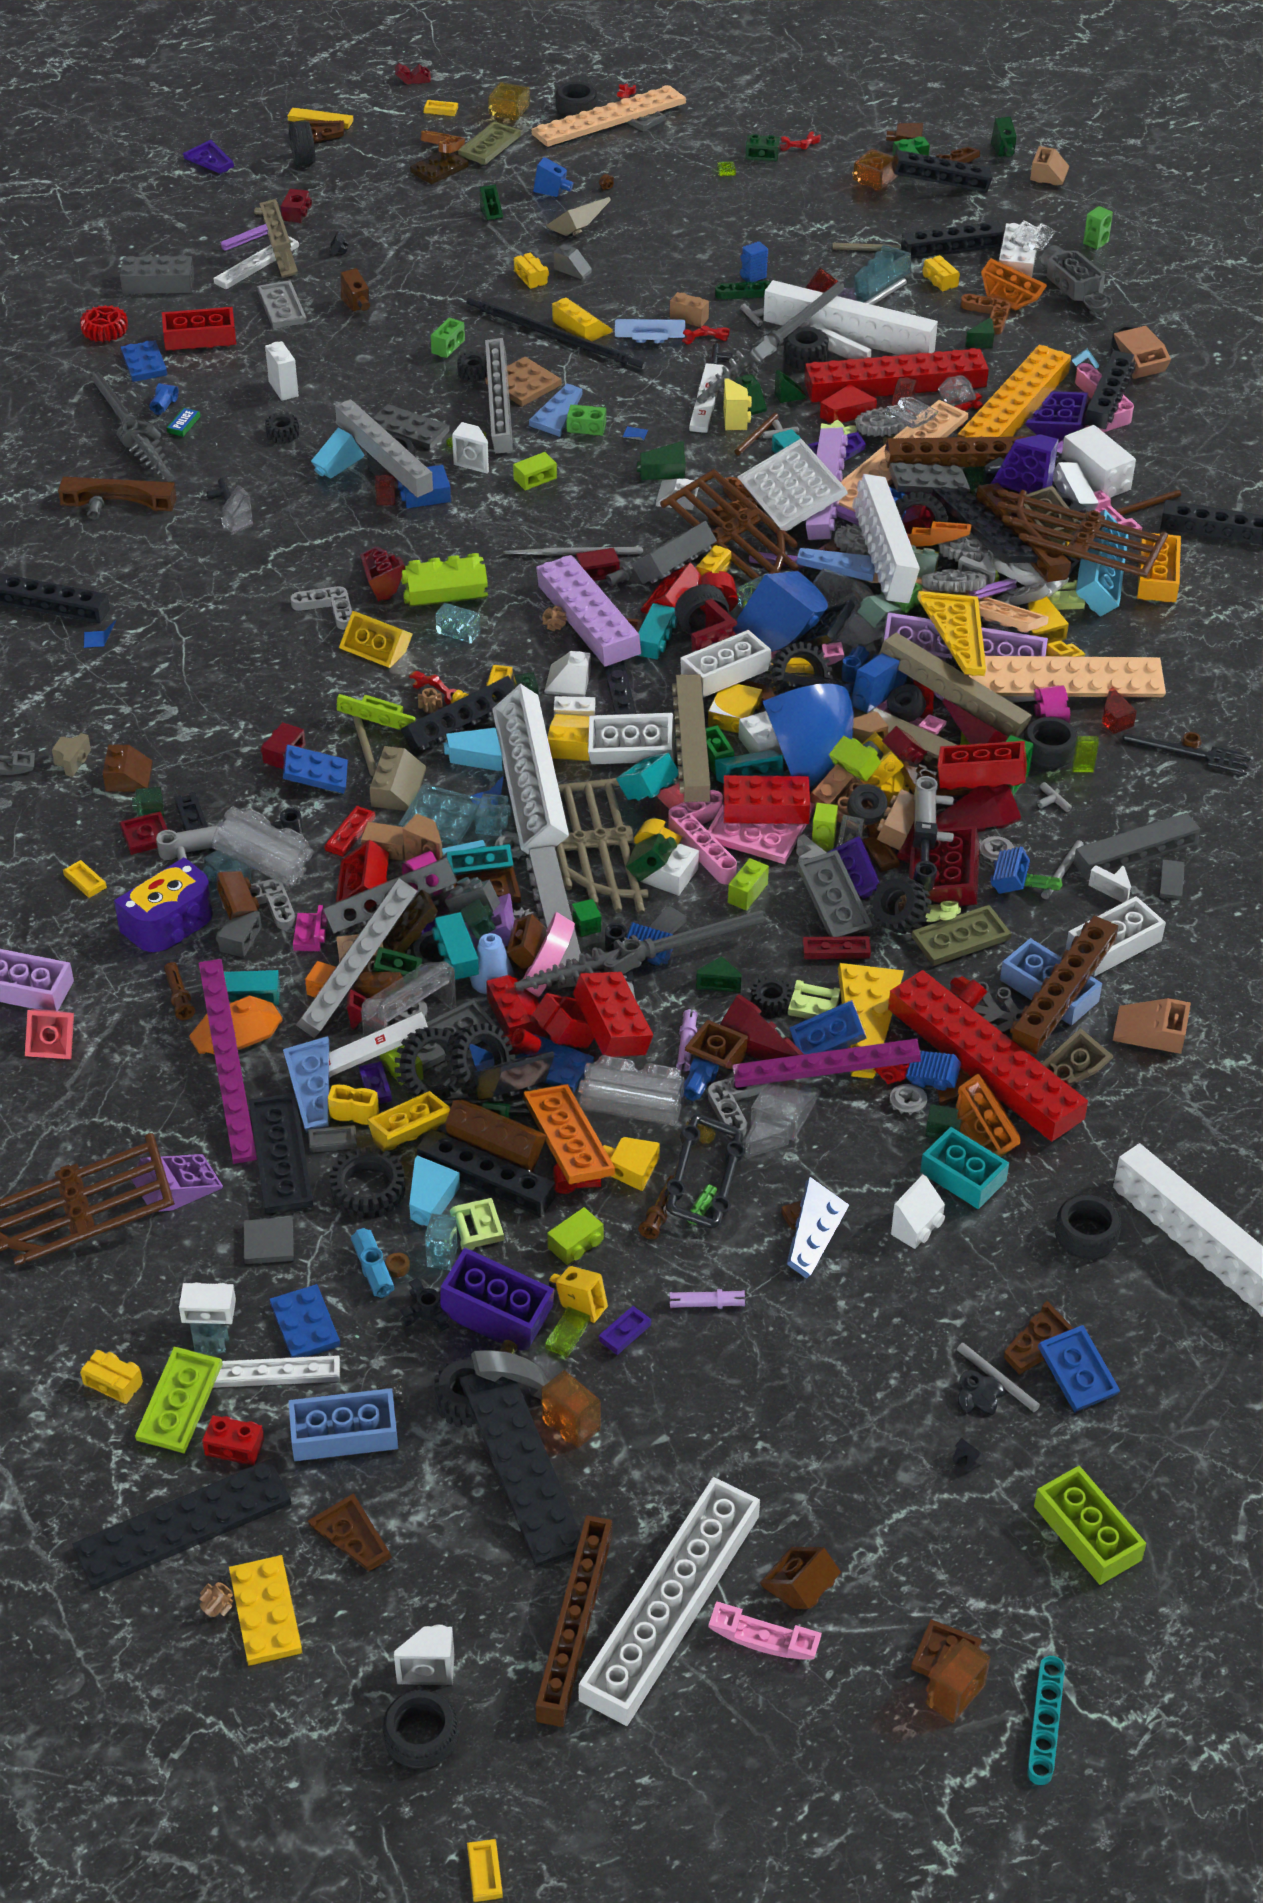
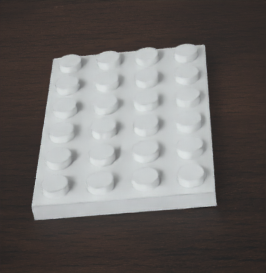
M799 439L737 477L767 516L777 524L780 530L784 531L791 530L797 524L807 520L812 515L824 510L827 506L839 501L848 494L841 482L802 439Z

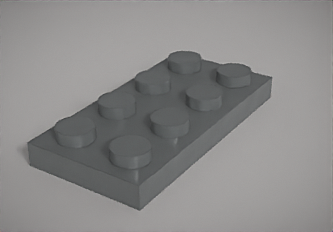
M389 404L372 418L390 435L403 436L414 445L431 450L450 431L447 424Z
M890 463L889 472L897 492L932 493L933 488L949 487L951 489L964 487L970 492V487L962 467L956 465Z
M837 850L797 863L798 871L829 937H848L872 928L873 925Z
M474 999L427 1022L428 1027L448 1030L452 1035L462 1027L479 1023H489V1025L496 1026V1030L499 1029L497 1024ZM475 1039L471 1044L475 1045L481 1042V1040ZM435 1042L425 1045L417 1054L422 1060L423 1071L444 1061L446 1056L441 1046Z

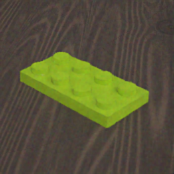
M174 1347L136 1432V1440L185 1454L223 1365L222 1359Z

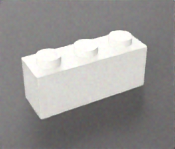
M1058 463L1053 475V481L1058 491L1086 506L1085 514L1087 511L1095 510L1099 503L1078 463Z

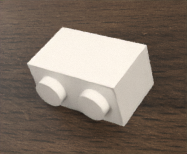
M183 1283L179 1304L181 1322L232 1324L236 1302L234 1285L225 1283Z

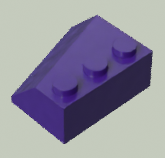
M1052 391L1042 402V407L1033 413L1032 419L1026 421V426L1036 435L1041 434L1053 437L1060 442L1064 439V436L1085 428L1088 393Z
M1039 434L1015 440L991 484L999 483L1003 488L1018 492L1025 490L1027 494L1052 486L1058 439Z

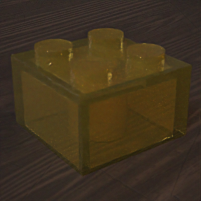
M500 82L488 97L489 115L519 120L530 105V87Z

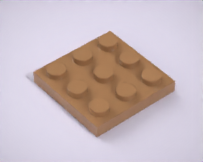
M523 357L507 366L509 399L520 406H524L562 385L561 378L527 357Z

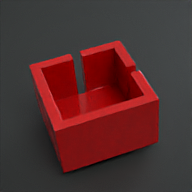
M546 993L532 1014L538 1021V1025L546 1030L550 1035V1039L558 1045L566 1044L574 1048H588L594 1039L586 1019L574 998L564 996L562 998L559 995Z

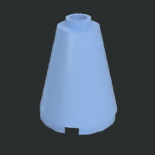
M493 933L483 935L479 940L476 950L479 959V975L470 976V981L475 990L487 995V980L505 975L514 977V971L501 937Z

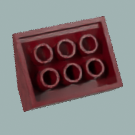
M976 826L937 829V832L953 833L954 836L952 842L936 840L935 848L929 849V862L936 866L937 873L934 887L931 891H928L930 896L927 898L940 903L943 901H956L958 906L977 905L980 843ZM912 831L910 879H913L915 866L920 862L921 848L913 847L914 831Z

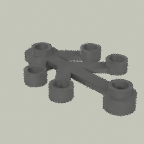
M978 982L987 990V992L989 991V986L987 983ZM1001 987L997 991V999L1004 1003L1009 1012L1000 1010L989 992L982 999L987 1007L976 1005L973 1010L990 1023L997 1020L1006 1021L998 1026L992 1024L1002 1033L1011 1030L1016 1020L1019 1021L1017 1018H1021L1023 1010H1019L1011 999L1010 989ZM1005 993L1007 996L1003 997L1000 994Z

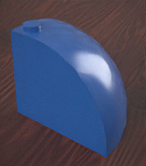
M799 571L765 574L736 620L737 625L733 627V631L739 634L749 630L768 646L771 652L777 651L794 643L814 627L826 611L828 604L819 589Z
M837 684L805 686L763 701L790 775L809 776L810 792L834 768L835 765L829 753L843 736L852 739L854 713L852 702L847 689Z

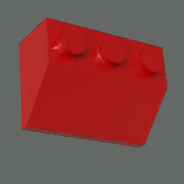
M691 562L672 572L661 581L640 610L642 613L648 614L653 603L675 608L678 598L686 590L697 585L701 574Z
M368 840L341 860L336 902L385 883L387 881L389 852L373 841ZM371 899L367 900L365 908L370 909L377 903Z
M505 975L486 981L487 1000L504 1035L513 1034L519 1028H523L541 1037L549 1035L546 1030L538 1025V1021L532 1015L539 1005L536 996L526 989L524 991L515 990L514 983L521 980Z

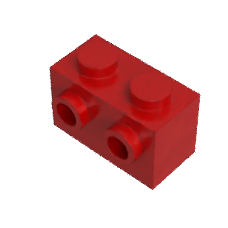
M213 1415L202 1440L204 1453L206 1456L254 1466L264 1442L262 1425H258L255 1422H243L228 1416L220 1417Z

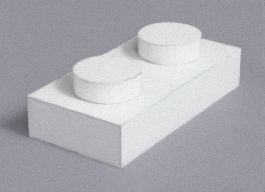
M555 696L554 716L555 714L595 716V697Z

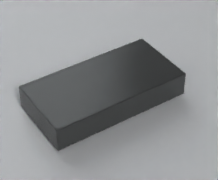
M355 1125L308 1129L310 1153L357 1149Z

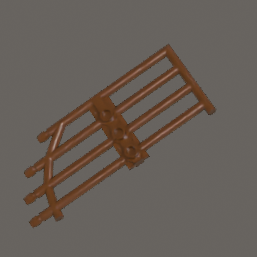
M712 469L660 502L662 508L670 505L694 527L700 524V522L677 502L681 497H686L718 526L717 529L712 531L717 540L711 544L712 548L717 545L730 550L724 544L734 540L762 565L769 574L781 573L780 569L783 563L793 571L799 569L798 565L785 554V542L793 548H796L798 543L784 530H780L771 518L715 469ZM714 478L748 509L739 513L709 487L706 482ZM699 487L733 518L728 522H724L692 494L691 491ZM762 521L777 534V546L754 525ZM749 531L776 555L777 558L774 566L747 543L740 534ZM731 551L730 560L757 584L754 587L756 590L762 578Z
M1000 489L998 495L1017 501L1016 505L999 501L997 507L1017 514L1018 518L1004 515L1002 521L1023 528L1028 533H1020V540L1144 578L1150 572L1168 537L1166 532H1161L1159 536L1105 520L1106 516L1101 515L1100 512L1095 510L1087 511L1085 514L1026 496L1027 492L1025 490H1020L1019 494L1011 491L1008 492L1004 489ZM1024 504L1081 520L1082 522L1076 524L1026 509ZM1026 517L1076 532L1074 535L1028 522ZM1101 527L1155 542V545L1153 547L1103 532L1099 529ZM1040 534L1070 543L1068 546L1046 540ZM1096 537L1122 546L1149 553L1150 555L1149 557H1144L1138 554H1134L1128 551H1124L1118 548L1094 542L1093 540ZM1089 548L1143 564L1144 566L1143 568H1138L1087 551Z
M146 1134V1143L85 1167L79 1168L77 1163L71 1166L69 1164L60 1168L61 1170L54 1172L56 1178L0 1199L1 1210L57 1187L61 1197L0 1220V1230L64 1206L66 1216L10 1238L0 1232V1251L9 1248L26 1252L13 1258L15 1265H22L26 1261L40 1258L175 1205L154 1134ZM149 1152L151 1162L84 1187L83 1177ZM155 1171L156 1181L89 1206L87 1196ZM160 1189L163 1199L100 1224H94L93 1215ZM69 1225L71 1235L44 1246L26 1242Z

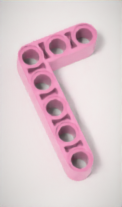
M1081 363L1077 366L1075 383L1085 393H1088V396L1092 399L1102 374L1091 364ZM1123 395L1118 410L1114 413L1113 422L1109 423L1106 429H1099L1102 432H1106L1130 424L1133 415V403Z
M710 790V802H682L670 808L668 829L683 836L681 844L699 850V862L718 882L729 885L736 876L737 861L702 826V824L713 820L719 812L723 800L721 792Z

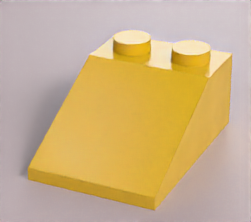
M555 714L548 733V743L552 758L589 761V716Z

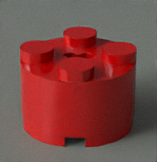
M711 571L705 573L698 580L697 585L710 584L721 590L729 605V613L738 604L734 579L727 572L719 571V573H712ZM705 605L700 606V609L706 613Z

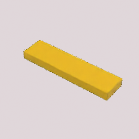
M293 107L287 115L288 121L294 122L303 120H344L345 129H349L353 122L352 115Z

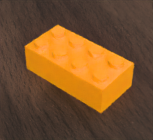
M1168 535L1147 577L1138 576L1137 599L1176 602L1180 584L1181 536ZM1141 539L1140 543L1153 547L1155 545V542ZM1139 551L1141 556L1149 557L1150 555L1149 553ZM1138 563V568H1143L1144 565Z

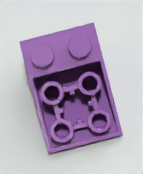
M510 893L498 897L500 904L494 912L465 920V925L475 951L477 950L480 938L489 933L500 936L504 947L508 946L514 924Z
M203 1154L161 1157L175 1205L160 1211L177 1209L222 1189L223 1185ZM151 1157L140 1158L137 1167L151 1162ZM151 1171L131 1180L136 1188L156 1181L157 1177L155 1171ZM160 1189L142 1196L147 1205L163 1199Z

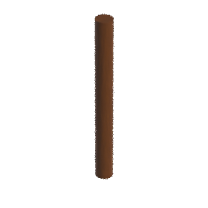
M773 413L734 450L735 454L741 455L772 425L774 420L779 418L778 414Z
M1175 490L1117 509L1116 511L1123 516L1163 503L1166 500L1181 497V491Z

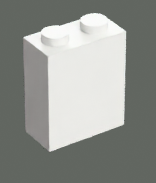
M282 341L266 345L269 383L281 401L298 397L295 359Z

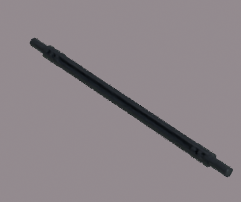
M467 298L466 304L479 308L480 311L492 316L502 318L625 365L630 364L641 369L646 367V362L632 358L631 355L619 350L609 348L485 301L480 302L472 298Z

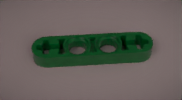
M772 281L717 284L715 286V297L718 299L765 297V290Z

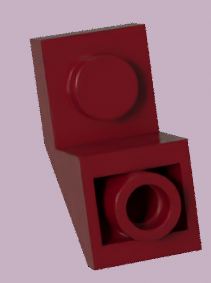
M400 63L395 66V75L406 84L431 82L430 71L425 66L422 67L418 64L411 72L407 66H403Z

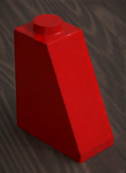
M849 384L821 402L820 418L831 424L836 420H839L841 423L852 421L861 413L876 409L877 399Z

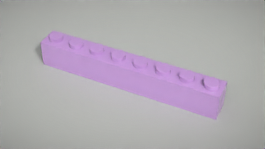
M843 427L821 428L817 457L842 482L843 458H846L845 446L848 445L847 435H844ZM839 501L832 503L806 520L808 540L831 539L832 531H835L834 518H837L836 506H839Z

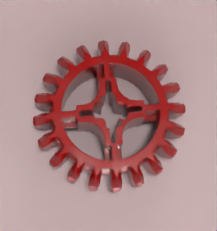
M113 305L92 307L91 310H86V313H83L80 318L82 334L89 338V340H95V342L117 340V337L121 338L122 334H126V330H128L126 313L119 309V307H113Z

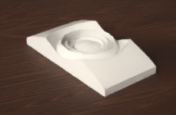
M997 557L991 560L997 572L1013 580L1015 579L1025 586L1045 582L1050 590L1047 597L1053 595L1069 580L1067 578L1066 580L1046 582L1030 563H1003Z

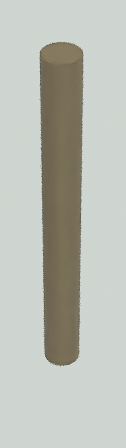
M833 243L832 250L900 252V245Z
M355 717L354 724L370 775L374 776L377 768L362 718Z

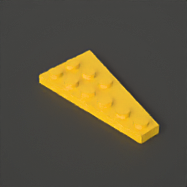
M918 591V600L963 673L971 676H985L986 663L978 597Z
M840 963L838 976L842 1004L850 1000L853 1001L867 1039L847 1048L882 1044L885 1042L892 1017V1012L888 1010L890 990L901 984L904 970ZM874 1068L851 1071V1076L873 1079L876 1074Z

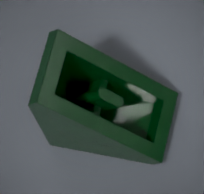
M496 184L480 187V209L486 220L503 218Z
M991 318L986 319L967 331L965 347L993 348L994 327Z
M779 369L775 372L774 393L780 403L802 400L807 397L800 385Z
M722 956L697 970L696 989L741 993L742 974Z

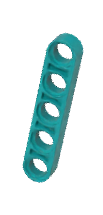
M1056 1656L1044 1657L1041 1660L1038 1671L1027 1767L1028 1778L1037 1785H1045L1051 1781L1055 1766L1065 1673L1063 1661ZM1054 1665L1058 1668L1059 1673L1057 1675H1049L1045 1672L1044 1667ZM1050 1689L1055 1692L1057 1697L1053 1700H1047L1042 1696L1041 1692ZM1042 1714H1048L1053 1718L1054 1722L1050 1725H1045L1040 1722L1038 1717ZM1045 1739L1050 1742L1051 1748L1041 1750L1037 1747L1036 1741ZM1038 1764L1044 1765L1048 1769V1774L1039 1776L1033 1771V1767Z

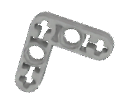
M1040 582L1009 590L1000 595L997 600L1017 606L1040 600L1046 597L1050 590L1045 582ZM982 619L985 628L995 629L1000 625V622Z
M344 587L301 591L291 595V607L297 611L332 606L336 626L342 630L346 629L352 609L347 590Z
M270 879L251 884L252 889L249 890L250 893L258 894L255 897L259 904L268 903L276 926L282 930L294 927L295 914L283 883L277 879ZM277 902L285 903L283 906L280 907L274 906V904ZM283 914H285L287 920H284V918H282Z
M734 1077L712 1083L708 1088V1100L719 1121L732 1126V1121L734 1120L736 1127L742 1132L744 1137L747 1131V1122L736 1101L765 1093L771 1089L772 1083L745 1086L746 1089L744 1090L734 1088ZM729 1107L734 1111L731 1113H724L721 1111V1109Z

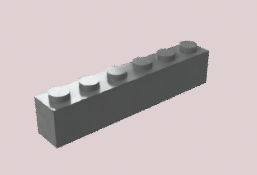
M1188 813L1176 815L1078 847L1075 851L1073 864L1083 877L1089 880L1091 870L1095 865L1108 872L1119 870L1122 866L1126 868L1196 845L1198 843L1200 827Z

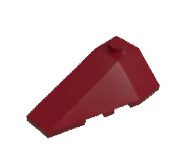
M376 546L361 553L360 557L368 582L376 598L380 601L391 598L397 592L405 565L401 557L396 558L393 553L388 554L386 550Z
M943 699V704L970 744L1006 742L1009 738L947 699Z
M1006 784L996 787L978 786L936 816L938 818L936 823L937 829L976 826L978 832L985 831V828L988 827L1005 828L1020 821L1021 815L1012 791Z
M740 994L735 997L720 1025L748 1036L746 1055L760 1060L804 1055L788 1037L782 1038L775 1029L777 1026L772 1021L767 1023L760 1016L762 1011L755 1004Z

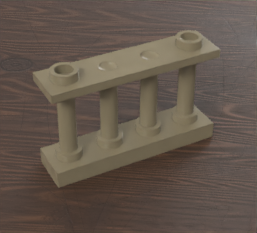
M276 199L259 203L281 277L285 278L298 274L290 249L292 248Z

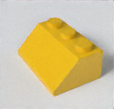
M568 298L552 303V320L565 331L590 341L612 333V328Z
M352 611L339 648L391 668L406 653L413 634Z
M429 1091L367 1119L374 1144L382 1151L393 1150L397 1145L415 1140L419 1135L431 1129L437 1130L439 1126L446 1124L450 1107Z

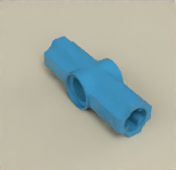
M365 1228L356 1230L351 1235V1241L362 1265V1273L367 1278L374 1296L380 1298L389 1296L394 1290V1284L384 1263L383 1253L378 1248L371 1230Z

